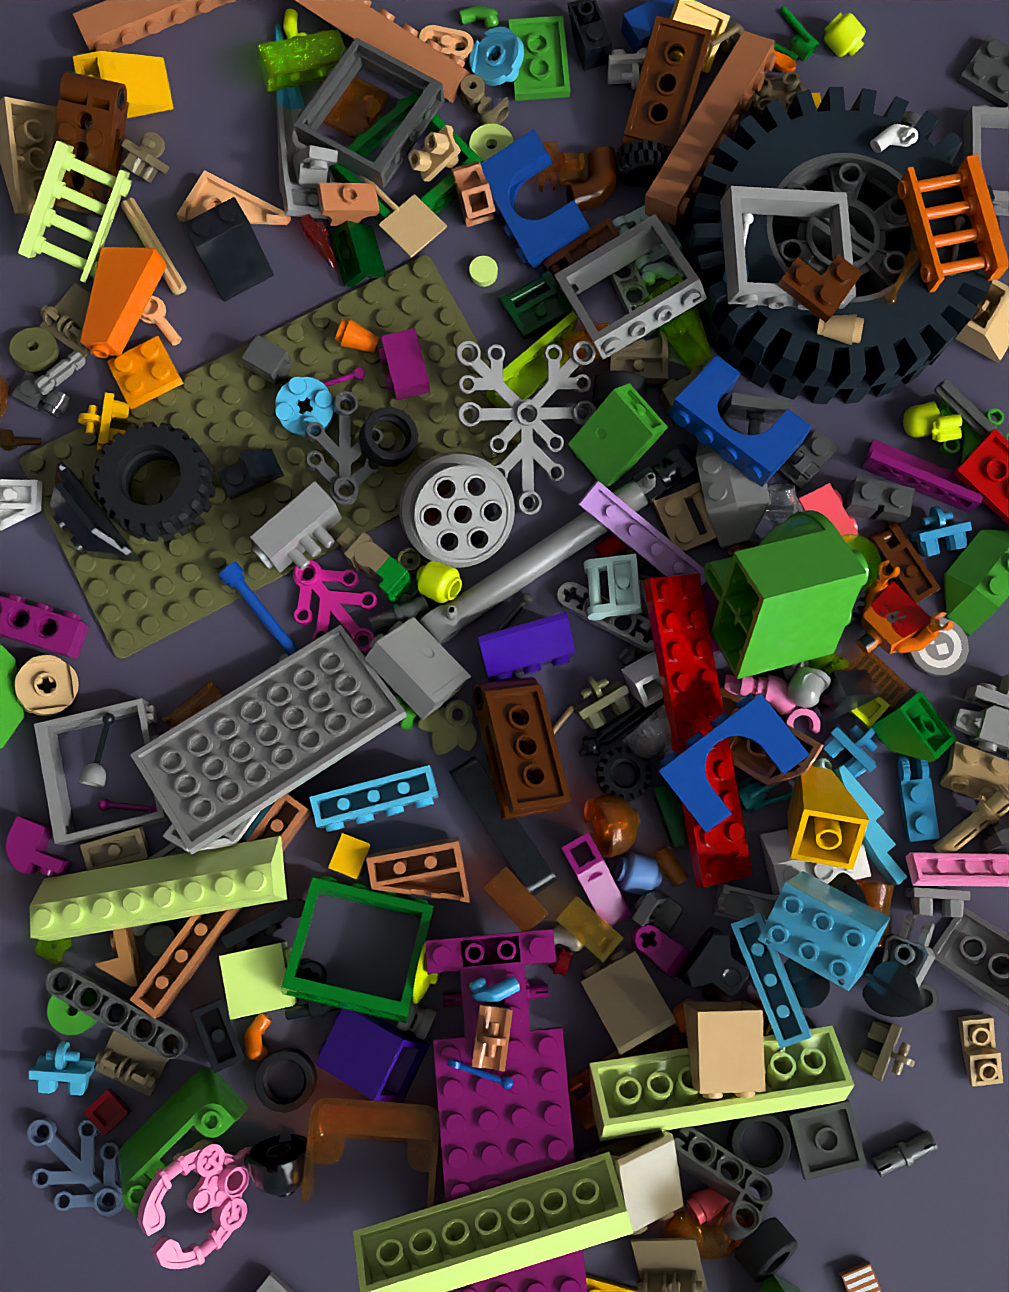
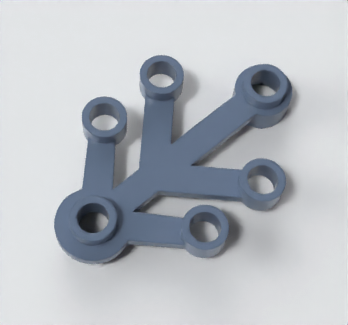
M43 1117L31 1123L27 1131L29 1141L35 1146L46 1144L70 1169L53 1170L51 1167L43 1166L33 1173V1185L37 1188H45L48 1185L85 1184L92 1192L75 1194L71 1189L62 1190L54 1198V1205L57 1210L67 1211L70 1208L94 1207L100 1215L110 1217L123 1209L125 1204L122 1199L121 1186L117 1184V1158L122 1147L119 1142L115 1140L109 1141L100 1150V1156L104 1160L102 1181L94 1173L95 1136L99 1133V1130L89 1118L81 1122L78 1127V1134L81 1137V1158L56 1134L57 1127L52 1119ZM86 1123L93 1126L94 1131L92 1134L85 1132ZM41 1125L48 1127L49 1133L47 1136L41 1134ZM108 1146L115 1148L116 1154L114 1157H110L107 1154L106 1149ZM40 1172L47 1174L48 1180L46 1183L40 1181ZM107 1193L114 1195V1204L106 1201ZM62 1195H67L69 1197V1205L62 1204Z

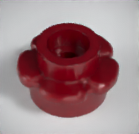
M563 946L561 951L555 949L556 962L549 964V967L554 969L553 975L555 976L556 974L566 976L574 953L565 950L566 946Z

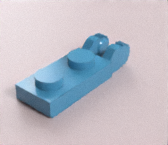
M906 756L899 757L897 760L899 781L897 783L906 841L940 839L931 778H929L928 761L916 758L918 779L910 780L911 772L908 758Z

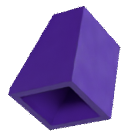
M342 1009L334 1018L333 1028L328 1039L323 1042L319 1049V1057L315 1065L373 1101L403 1103L430 1044L372 1015Z

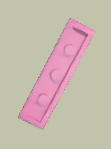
M910 852L905 856L912 886L1009 887V854Z

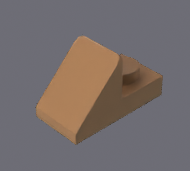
M133 927L112 930L110 943L113 951L117 952L118 958L95 964L96 967L130 987L140 985L145 979L136 937L132 932Z

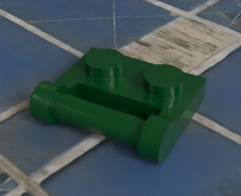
M548 270L540 273L539 278L510 294L503 293L497 297L500 306L507 313L523 340L565 318L573 311L569 301ZM544 287L548 289L547 292L518 308L515 307L514 304Z

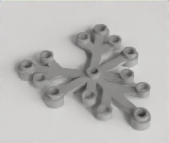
M588 341L575 343L570 349V358L560 367L562 349L555 344L547 346L543 350V358L547 362L548 381L531 400H521L503 382L502 360L505 357V350L502 346L496 344L488 347L486 350V359L490 362L489 368L480 359L481 351L475 342H462L455 349L457 362L463 366H471L481 378H474L471 375L462 376L457 383L459 391L469 394L475 390H494L511 408H480L474 402H467L460 405L457 409V420L466 427L475 426L483 420H512L499 435L492 436L488 440V448L493 453L504 452L507 448V443L520 430V442L499 465H494V467L501 469L503 476L507 479L509 471L521 459L522 493L517 497L516 506L523 514H535L540 510L542 500L534 492L533 459L545 470V476L550 481H560L564 477V468L560 464H555L533 442V430L545 441L544 445L548 451L558 452L564 446L563 438L558 434H554L541 420L572 419L576 424L584 425L596 411L595 406L589 401L577 402L573 407H540L556 390H574L578 393L589 390L591 380L587 375L569 376L578 366L587 365L594 360L596 355L595 348ZM551 348L557 353L555 359H551L548 355ZM579 348L585 353L583 359L577 357V350ZM463 349H468L471 352L469 360L462 357ZM492 349H497L500 353V357L497 360L491 356ZM579 378H582L585 381V387L583 389H580L577 386V381ZM464 379L471 381L472 387L470 390L463 388L462 383ZM524 408L530 413L527 420L521 416V411ZM579 408H583L586 412L583 419L578 416ZM466 409L471 410L473 414L469 421L463 416V412ZM552 438L558 440V446L555 449L550 446ZM495 439H500L502 442V447L499 450L493 447ZM553 467H556L559 471V475L556 478H553L550 473ZM526 497L531 499V506L529 508H525L523 505V500Z

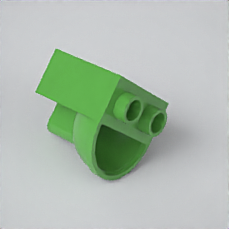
M805 510L794 513L788 519L773 527L757 547L736 551L733 557L705 564L704 575L706 581L719 601L710 635L736 679L834 654L845 626L851 621V611L860 589L868 580L869 571L866 559L859 550L850 549L832 522L820 512Z

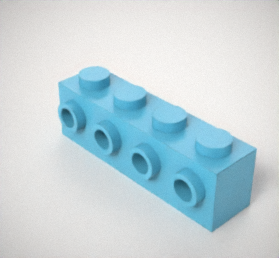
M428 765L309 798L316 827L321 829L326 827L327 832H332L345 828L344 822L356 820V824H362L375 820L374 814L385 812L386 816L403 813L404 806L415 804L417 809L433 805V799L438 798L439 795L432 768Z

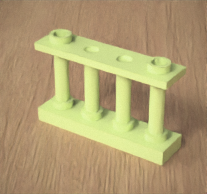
M56 141L18 253L32 258L36 257L37 253L41 254L43 252L83 270L80 281L87 283L92 278H95L101 248L104 247L121 197L128 195L132 181L128 179L130 172L120 170L118 176L115 177L76 159L75 154L72 153L73 146L62 141ZM72 169L113 188L108 204L101 203L66 187V183L62 182L66 170L70 171ZM62 197L102 215L103 218L98 232L57 215L56 211L53 210L56 198L60 199ZM53 225L93 243L88 260L46 242V238L43 237L46 226L50 227Z

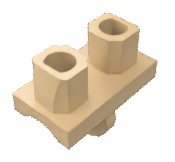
M445 125L438 133L430 132L425 137V146L421 150L414 149L408 155L412 169L420 171L423 181L430 182L444 167L453 168L458 163V154L461 150L453 138L452 126Z

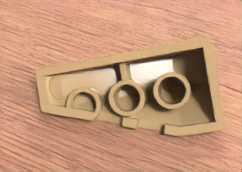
M3 97L0 99V164L15 214L31 216L51 158L57 107Z

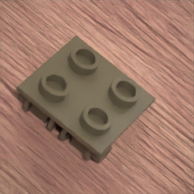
M74 283L55 307L46 305L41 309L40 315L43 316L44 321L39 327L48 330L57 340L73 351H78L86 358L90 350L80 342L91 293Z
M125 1011L122 1012L118 1021L124 1018ZM141 1020L138 1026L139 1032L143 1036L148 1037L152 1032V1024ZM113 1030L104 1051H100L95 1058L94 1063L97 1065L94 1070L151 1097L169 1059L158 1056ZM170 1034L166 1039V1047L171 1052H173L179 1039L173 1034Z
M696 1237L631 1239L641 1282H638V1292H670L671 1290L673 1292H705L707 1290Z

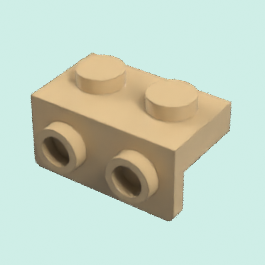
M954 742L950 748L948 770L940 780L941 786L980 801H986L999 790L998 786L1000 784H1004L1009 789V761L960 742Z

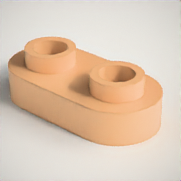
M429 25L421 30L419 39L423 42H426L427 38L431 39L442 47L440 53L448 58L452 53L464 62L470 59L474 43L471 35L467 32L437 25Z

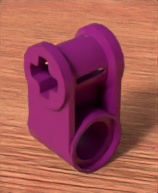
M638 925L630 934L632 946L672 979H674L691 955V952L680 943L652 925ZM651 932L649 938L652 940V943L650 945L645 943L641 945L643 943V939L640 937L641 934H649Z

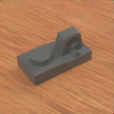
M817 429L777 473L799 492L837 452L839 447Z
M1009 821L1002 824L1000 822L994 825L990 824L984 828L986 838L982 839L983 842L979 846L983 853H988L1009 844Z

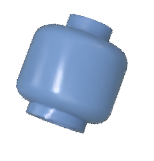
M631 852L625 857H620L618 860L614 879L618 881V886L622 891L642 896L644 893L647 894L652 892L653 889L659 888L662 881V872L659 871L658 863L654 858Z

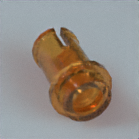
M666 846L652 857L657 861L659 867L671 882L672 887H676L684 882L689 875L673 855L675 853L674 849L670 850Z

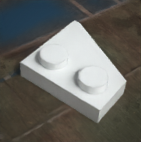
M0 479V531L41 511V481Z

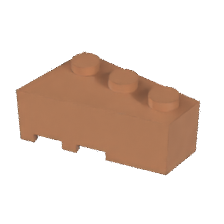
M459 836L371 852L366 857L372 890L409 895L417 894L431 896V898L454 899L470 903Z

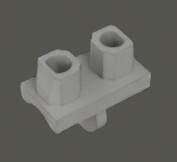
M931 886V888L913 887L905 888V897L911 898L913 915L933 916V899L942 900V917L962 918L964 901H970V891L946 890L944 886Z

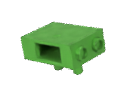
M628 383L614 389L568 445L575 452L576 457L583 461L593 473L595 479L605 487H608L620 481L668 427L631 384Z

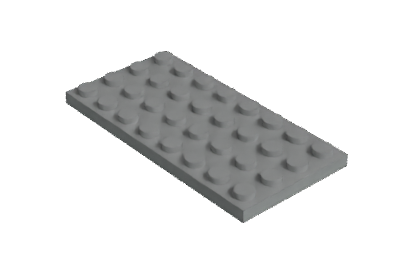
M339 625L130 755L186 847L193 855L407 716L405 710L376 671L365 660V656L342 625Z

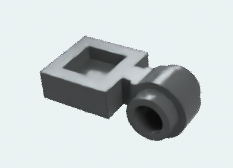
M26 371L11 395L16 400L39 412L43 409L56 418L60 414L64 415L69 407L68 401L70 398L63 392L54 389V387L49 393L42 395L34 386L35 380L39 377Z

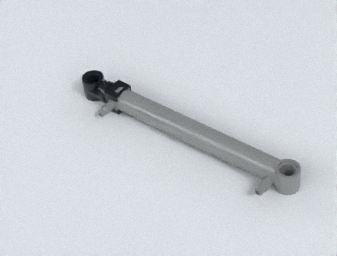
M683 443L662 459V462L665 464L663 467L660 464H655L652 467L650 465L635 474L630 482L613 493L635 512L644 506L647 508L653 504V501L662 498L665 492L673 488L672 481L674 479L679 484H682L699 472L696 457L686 443ZM585 511L455 599L431 610L420 620V623L442 645L457 635L462 628L609 530Z

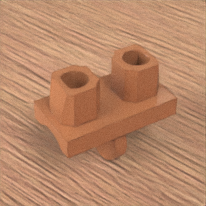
M480 1004L472 1067L505 1072L513 1009Z

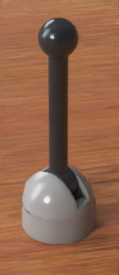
M106 713L102 717L104 725L94 763L88 764L82 770L79 782L82 784L104 787L106 772L100 765L110 725L115 721L112 713Z

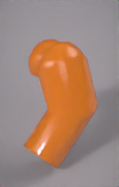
M259 1013L244 1033L245 1054L250 1060H255L256 1062H262L268 1055V1049L262 1043V1034L271 1024L272 1019L265 1013Z

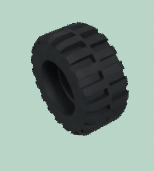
M151 421L144 422V427L141 428L136 424L128 426L127 433L122 435L118 432L112 436L115 441L111 445L106 443L101 449V452L104 454L103 458L96 459L94 468L99 473L93 475V485L98 489L94 492L97 501L102 505V510L121 529L138 539L144 537L147 541L157 542L158 537H162L165 541L174 540V534L178 532L182 536L190 532L188 529L190 525L194 523L198 526L203 521L200 515L203 511L209 512L212 506L209 502V497H215L216 488L212 484L215 481V475L210 467V461L193 438H190L180 428L174 429L171 424L162 422L157 427ZM156 460L175 462L180 468V481L176 490L169 498L155 505H140L133 501L131 498V483L140 468Z

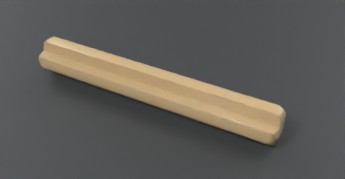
M130 197L122 201L121 207L145 248H155L167 263L162 276L172 293L179 295L185 292L187 287L135 199Z

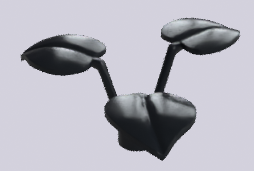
M839 873L828 883V885L869 906L861 886L847 873ZM791 958L784 963L800 1007L813 1008L821 1005L827 999L830 993V982L828 979ZM895 961L883 962L876 966L873 975L868 969L869 965H867L864 975L870 982L863 988L862 995L866 1004L873 1011L889 1017H905L918 1013L925 1008L917 981L913 973L905 965Z

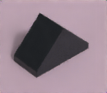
M867 669L833 671L829 676L831 683L822 692L816 705L827 723L880 697L881 694Z

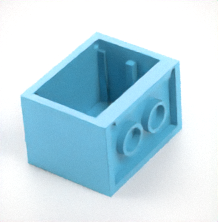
M802 871L785 882L758 941L849 991L863 975L890 917ZM839 979H844L845 983H841Z

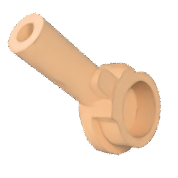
M151 296L140 319L147 324H156L172 345L179 344L182 338L165 318L166 306L164 302L158 297Z

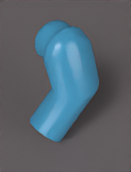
M514 976L489 987L484 978H479L469 984V988L473 993L471 996L480 1002H499L520 991V986Z

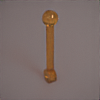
M911 250L907 254V262L891 293L885 296V303L888 305L896 302V294L912 264H915L920 257L917 251Z

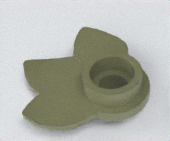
M453 700L445 708L439 707L425 719H420L418 723L419 729L433 733L432 745L437 756L451 752L457 745L463 750L470 752L477 740V731L471 723L473 718L472 709L468 703L462 700ZM456 710L464 713L463 718L459 721L452 718V714Z

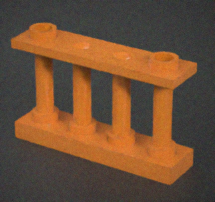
M978 154L966 156L955 174L917 181L914 167L907 168L898 183V195L901 200H904L921 262V278L924 283H927L929 293L937 290L946 275L981 269L985 271L987 281L999 279L1009 268V259ZM954 186L961 188L964 201L925 208L921 193ZM964 213L969 216L971 229L933 236L929 220ZM969 241L977 243L980 256L940 263L936 248Z

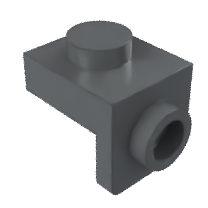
M661 890L647 894L644 893L635 905L637 912L632 919L641 926L653 923L665 933H668L673 929L684 911V907Z

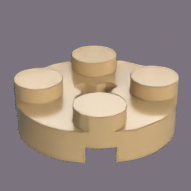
M52 655L37 656L27 661L18 672L14 683L15 695L26 712L38 716H54L71 706L78 692V677L75 670L70 665L68 666L66 662L61 661L60 658ZM48 678L49 683H55V688H52L50 693H44L43 690L38 689L37 685L42 684V679Z

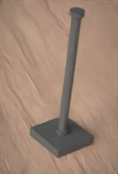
M732 393L724 405L722 418L748 421L747 435H758L761 423L775 424L787 409L791 410L792 400ZM745 543L732 546L731 557H733L734 552L744 550Z

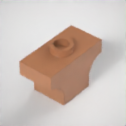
M475 161L452 168L451 171L465 225L470 227L494 219L493 212H495L492 194L489 183L485 179L481 163Z
M319 183L317 187L321 216H328L330 226H341L346 221L359 223L366 217L377 216L380 211L375 183Z

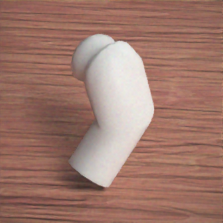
M893 124L871 140L870 145L876 153L882 152L889 145L908 147L917 141L918 131L913 127Z

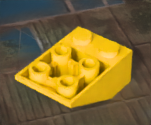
M96 51L73 56L75 73L125 84L127 88V102H129L127 118L174 109L163 57L108 51Z

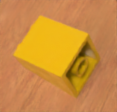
M811 766L807 773L797 776L787 811L790 859L853 870L869 822L868 815L831 769Z

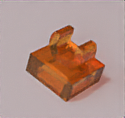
M559 153V185H568L588 180L587 153Z

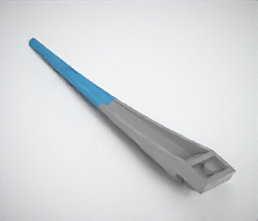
M277 23L274 28L279 192L282 193L284 212L286 216L329 219L328 216H321L317 189L300 186L297 181L292 161L293 154L307 146L299 142L294 124L299 118L298 114L303 112L306 107L294 74L281 26ZM328 167L327 183H336Z

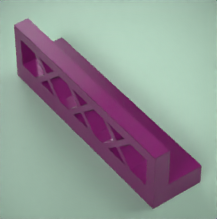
M875 439L870 443L861 465V469L902 486L915 488V491L967 513L981 504L984 497L970 490L952 471Z

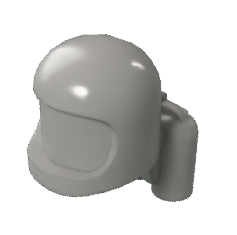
M807 661L785 666L783 669L784 677L789 683L787 687L788 698L795 705L802 708L815 706L819 702L822 692L831 683L830 677L825 672L810 668L811 665Z

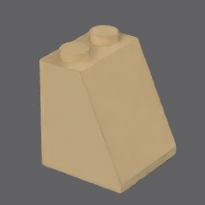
M747 1001L683 1002L693 1088L700 1094H703L704 1098L709 1099L722 1098L723 1093H735L737 1097L750 1098L755 1096V1092H765L763 1010Z

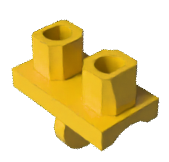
M105 392L101 416L97 415L98 406L89 405L88 413H81L78 416V422L86 426V435L94 436L95 427H100L97 451L101 452L106 443L111 445L115 441L112 436L120 432L122 435L126 433L125 430L110 428L111 420L127 422L130 404L114 400V394Z

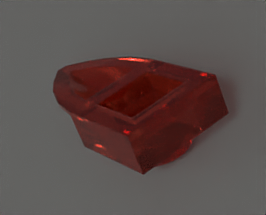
M310 214L300 219L303 233L326 263L335 270L337 268L336 260L326 239L329 236L326 228L321 221L315 222Z

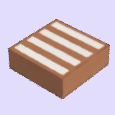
M869 1261L839 1272L846 1292H882Z

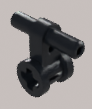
M317 961L305 963L297 970V978L305 979L304 975L311 968L312 973L318 974V978L314 982L323 984L326 982V968ZM308 1001L307 1004L287 1007L285 1009V1017L287 1020L311 1016L313 1019L325 1016L326 1012L342 1008Z

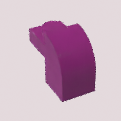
M16 816L6 841L7 856L14 868L23 874H35L37 870L45 875L55 877L56 873L68 874L72 862L45 851L53 833L51 826L28 817Z

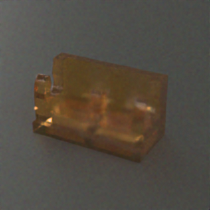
M209 680L204 687L168 715L166 714L162 717V720L172 729L225 695L213 680Z
M507 867L484 887L522 931H530L548 914V911Z

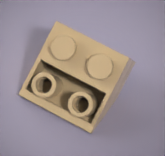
M993 280L988 293L977 306L979 309L955 339L999 363L1009 347V286L998 280Z

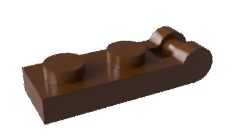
M608 217L548 257L543 262V266L552 273L560 287L555 274L563 270L561 268L563 262L567 260L572 265L620 234Z
M896 522L886 525L884 531L880 533L875 532L868 536L869 544L875 548L883 562L890 561L887 568L891 574L895 567L900 568V573L895 577V580L901 589L916 603L941 589ZM892 540L897 546L890 549L886 542Z

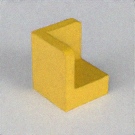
M342 833L328 868L352 878L360 879L364 871L363 864L369 852L370 844Z

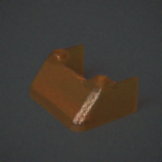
M322 1098L313 1105L310 1112L301 1201L307 1202L314 1198L317 1164H332L338 1161L343 1155L345 1138L408 1143L407 1160L410 1166L420 1172H429L426 1208L435 1206L440 1141L439 1114L435 1108L422 1104L342 1098Z

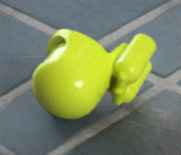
M935 401L911 406L903 415V427L905 432L911 437L932 436V439L937 442L961 439L962 437L961 428L959 427L962 426L961 414L941 416Z

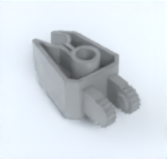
M907 913L899 935H893L886 939L883 962L895 961L905 965L913 973L918 987H920L935 959L932 948L928 947L934 930V922L928 920L922 926L918 943L909 940L915 926L916 916Z

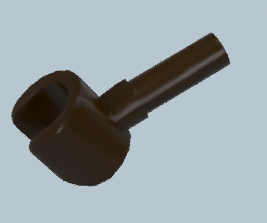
M12 430L0 431V445L6 451L14 450L17 446L41 445V438H15Z

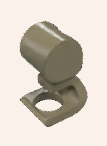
M474 74L463 78L460 85L463 105L471 112L478 110V119L481 125L492 123L500 125L509 115L508 97H504L493 110L488 111L492 107V98L485 96L484 80Z

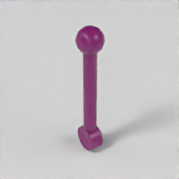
M357 367L352 373L322 383L328 387L353 378L362 380L365 377V370L362 367Z
M105 798L98 802L100 810L114 808L150 813L157 812L156 803L151 806L109 802Z

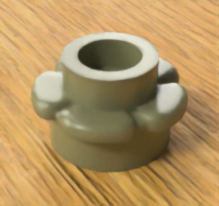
M405 547L397 554L395 559L408 570L409 574L412 573L413 575L417 574L422 563L425 561L424 556L414 547ZM408 559L413 560L411 564H409L407 561Z

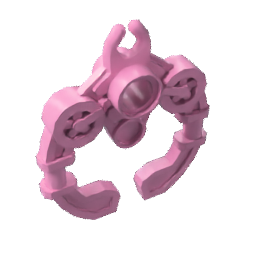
M203 1139L192 1148L182 1153H177L173 1157L174 1161L164 1169L159 1168L155 1171V1176L148 1185L138 1210L137 1221L144 1234L150 1236L161 1230L164 1226L165 1212L161 1205L163 1196L172 1187L170 1181L179 1173L186 1176L190 1173V1170L201 1175V1178L195 1188L189 1192L187 1205L198 1213H203L213 1207L211 1213L212 1220L215 1223L212 1228L206 1231L208 1238L199 1246L192 1243L188 1248L181 1249L179 1243L167 1236L161 1237L151 1249L158 1264L169 1269L188 1268L196 1264L201 1266L205 1262L204 1258L214 1249L219 1250L233 1230L242 1225L248 1212L247 1204L242 1199V1194L248 1186L250 1175L248 1166H244V1159L250 1154L252 1147H245L235 1155L224 1152L219 1144Z

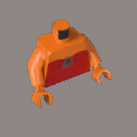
M884 561L879 565L878 572L880 577L877 576L870 585L863 600L865 606L860 610L862 611L861 627L866 632L856 640V643L866 654L878 645L888 654L921 651L939 636V631H949L954 625L952 621H948L944 626H941L940 619L947 613L937 612L931 618L894 581L889 584L888 580L897 577L900 573L899 567H895L891 575L886 573V566L890 561Z

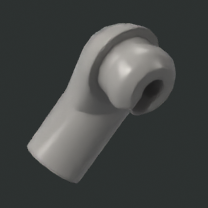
M558 925L553 928L555 945L562 944L568 946L571 951H579L583 948L585 942L579 930L564 925Z

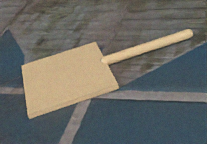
M360 176V178H361L365 183H373L372 181L366 179L365 177ZM376 185L377 194L394 210L393 213L379 224V227L411 258L447 228V225L415 194L398 207Z

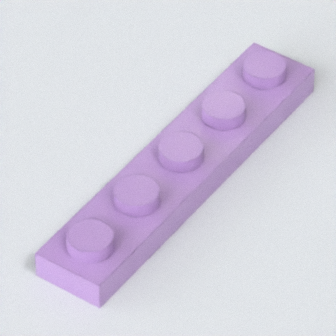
M595 481L579 501L578 505L665 577L699 574L701 586L706 581L702 566L599 481Z

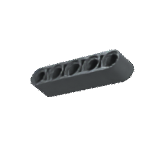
M58 967L51 970L46 977L45 986L50 994L165 1059H174L187 1051L190 1044L187 1032L162 1017L154 1019L130 1001L129 998L78 969ZM62 973H66L70 978V984L66 990H62L58 986V978ZM89 988H93L97 992V1001L92 1006L88 1005L85 1001V993ZM117 1003L121 1004L125 1009V1015L121 1021L115 1020L111 1012L113 1006ZM142 1019H147L152 1024V1032L148 1037L143 1036L139 1032L138 1026ZM170 1034L176 1035L180 1040V1047L177 1052H171L166 1047V1039Z

